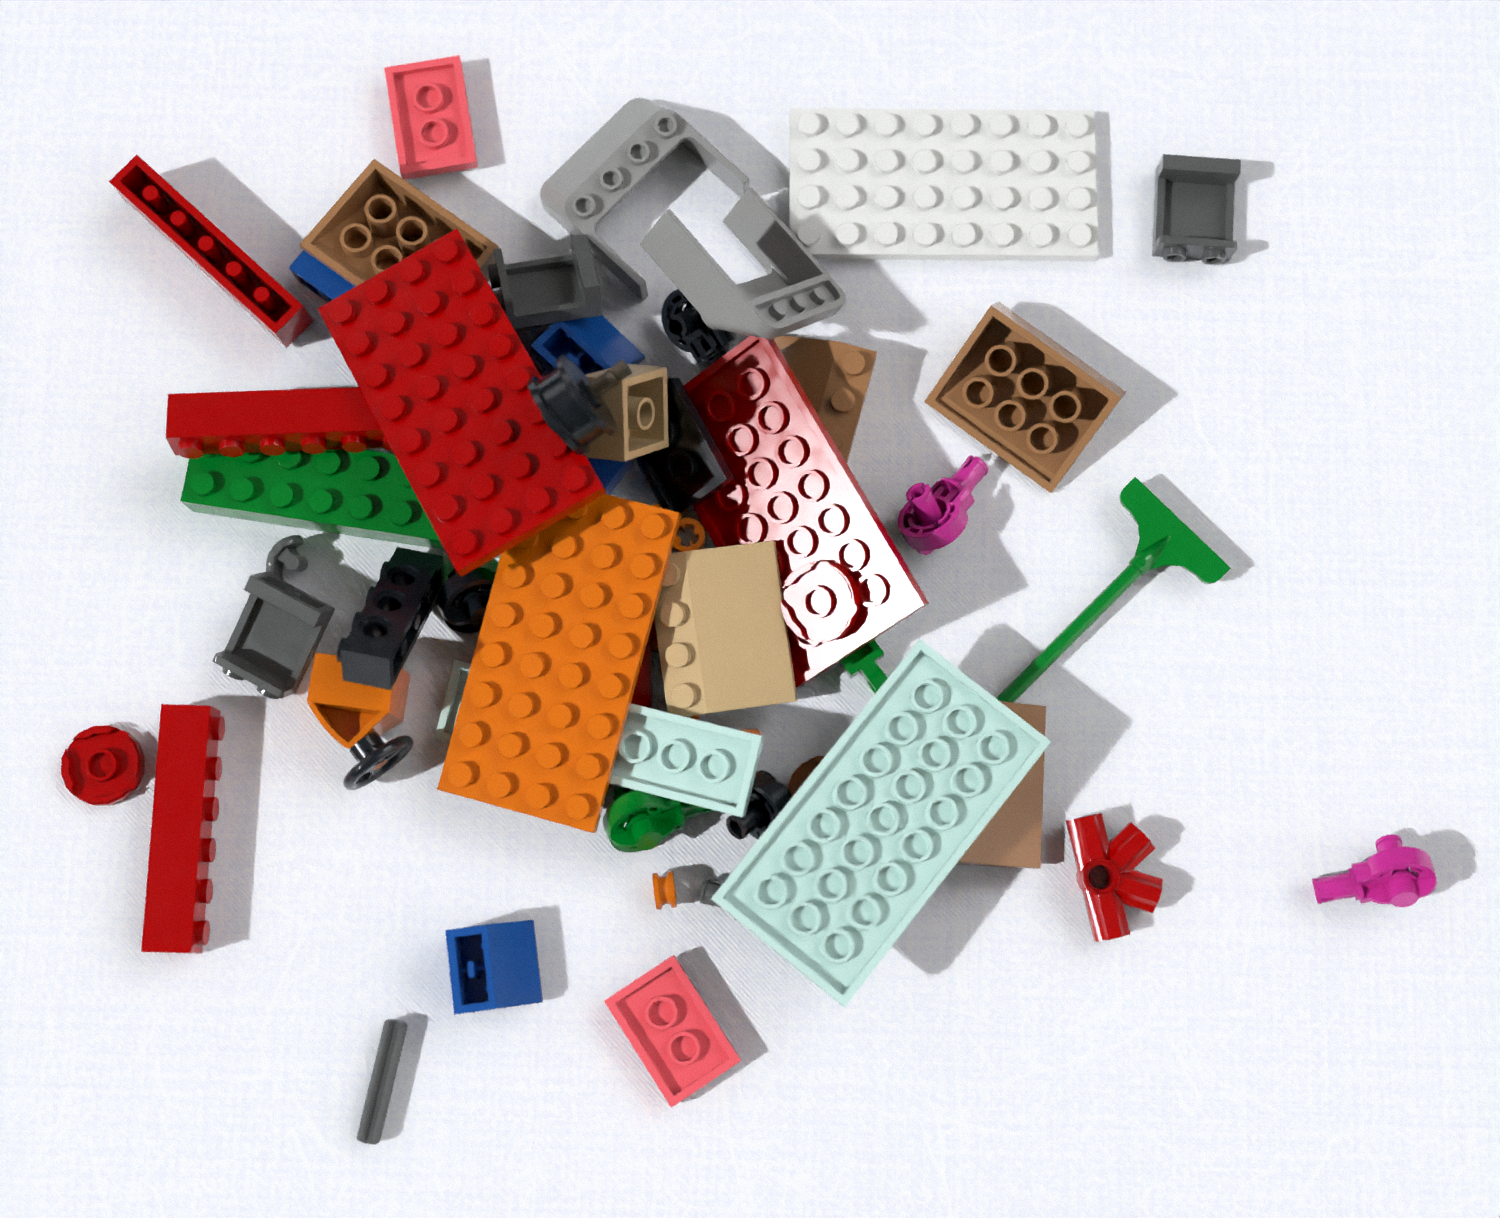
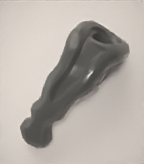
M292 535L279 540L268 554L266 572L283 580L282 571L284 566L292 571L306 570L308 560L304 556H300L296 550L304 544L303 537Z

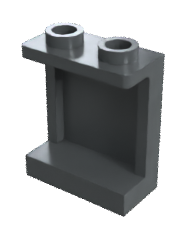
M1163 154L1155 171L1152 256L1163 257L1168 262H1181L1186 259H1200L1204 264L1219 265L1225 261L1229 262L1237 250V241L1233 240L1235 182L1240 176V159Z
M587 234L571 236L572 255L504 264L501 248L493 249L495 264L488 265L491 288H499V290L493 292L514 329L602 316L600 283Z
M268 572L250 575L244 590L251 594L224 651L215 654L213 662L223 667L222 671L227 676L236 680H247L258 686L257 691L262 695L272 699L284 698L297 692L335 608Z

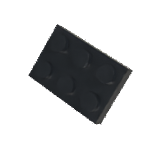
M669 377L667 379L669 447L635 459L662 508L679 512L682 518L733 481L735 477L679 377Z

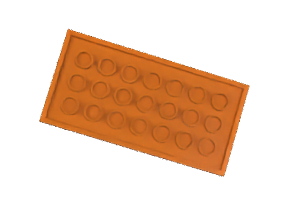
M604 494L501 554L437 790L596 833L681 518L679 512Z

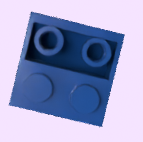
M603 315L553 323L531 344L535 359L550 372L557 367L556 359L562 355L574 362L584 375L612 368L621 360H624L626 364L639 365L645 359V355Z
M534 920L445 930L454 1015L543 1002Z

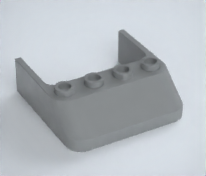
M635 98L628 101L542 185L540 198L544 210L570 235L587 234L592 255L639 299L644 301L648 297L646 281L596 235V226L680 143L740 198L749 188V178L678 113L648 99Z
M753 188L746 190L724 218L723 222L762 265L768 275L736 285L671 209L666 210L640 243L641 247L701 314L703 322L714 330L774 339L831 317L846 303V296L841 287Z

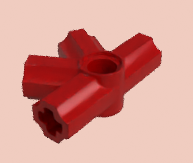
M1102 813L1066 820L1077 867L1076 881L1082 889L1094 942L1130 935L1124 905L1153 913L1156 905L1159 903L1163 879L1133 870L1156 848L1152 845L1150 839L1131 822L1108 842ZM1097 865L1101 866L1107 874L1106 883L1099 889L1094 888L1089 881L1090 870Z

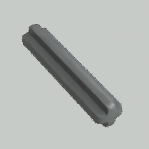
M388 1019L384 1022L357 1133V1140L362 1143L374 1145L378 1144L381 1140L407 1031V1023L403 1021Z

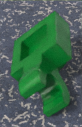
M875 639L840 661V664L850 678L861 672L874 694L888 679L876 663L884 657V652Z

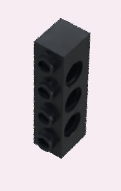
M397 547L390 561L383 563L379 581L376 586L369 588L366 604L362 612L357 611L355 613L348 637L342 638L339 642L337 661L342 663L343 681L387 690L392 689L444 584L443 556Z

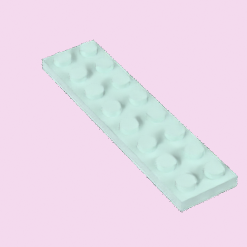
M458 660L453 662L434 737L436 739L447 742L451 740L471 666L470 663ZM631 703L610 783L745 817L765 736Z

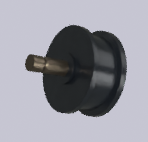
M562 355L556 359L557 367L541 379L533 376L527 381L529 391L547 425L558 434L570 449L580 456L588 453V444L603 433L613 435L618 431L617 424L601 395L617 385L619 380L622 381L632 374L631 369L624 360L619 361L612 366L611 370L608 369L590 382L574 362Z

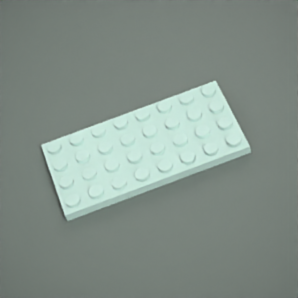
M919 639L713 895L711 900L842 1007H845L1051 741Z

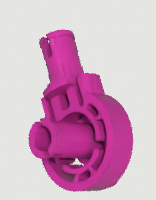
M970 455L951 478H941L932 488H930L929 484L917 483L906 492L908 502L901 509L897 524L906 543L920 554L928 555L934 550L950 544L963 532L968 521L967 511L975 501L971 492L989 471L988 466L982 459Z
M1398 835L1382 836L1375 842L1378 853L1372 855L1364 862L1351 864L1352 868H1349L1347 873L1312 878L1317 904L1355 897V900H1360V904L1373 901L1378 904H1392L1395 907L1411 906L1419 898L1430 895L1436 888L1437 880L1431 858L1421 849L1403 847L1402 839Z

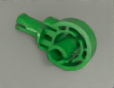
M618 786L613 791L614 802L604 814L603 828L615 849L628 853L639 852L654 848L665 837L683 829L687 819L716 812V810Z

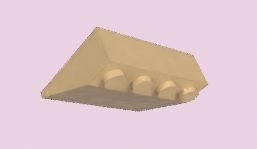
M775 541L671 553L654 615L668 713L689 717L798 701L788 629L781 611L783 593Z

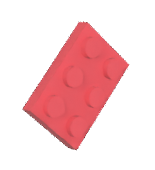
M460 55L384 67L401 177L406 180L478 168Z
M674 955L604 1001L671 1108L741 1061Z

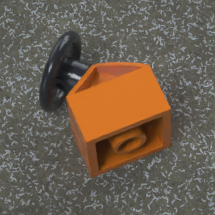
M315 653L307 703L328 733L342 746L350 749L349 752L358 762L346 774L343 780V785L347 790H356L388 772L413 747V739L407 735L396 737L386 743L380 738L381 734L403 722L411 675L402 668L391 690L343 681L342 663L337 661V655Z

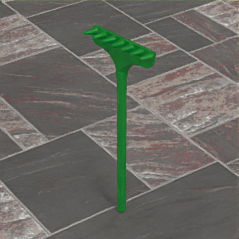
M1134 477L1123 488L1119 499L1121 505L1130 513L1138 525L1139 543L1135 556L1129 561V565L996 699L1014 703L1140 576H1144L1149 570L1165 565L1181 566L1195 575L1201 582L1214 584L1231 568L1145 485Z

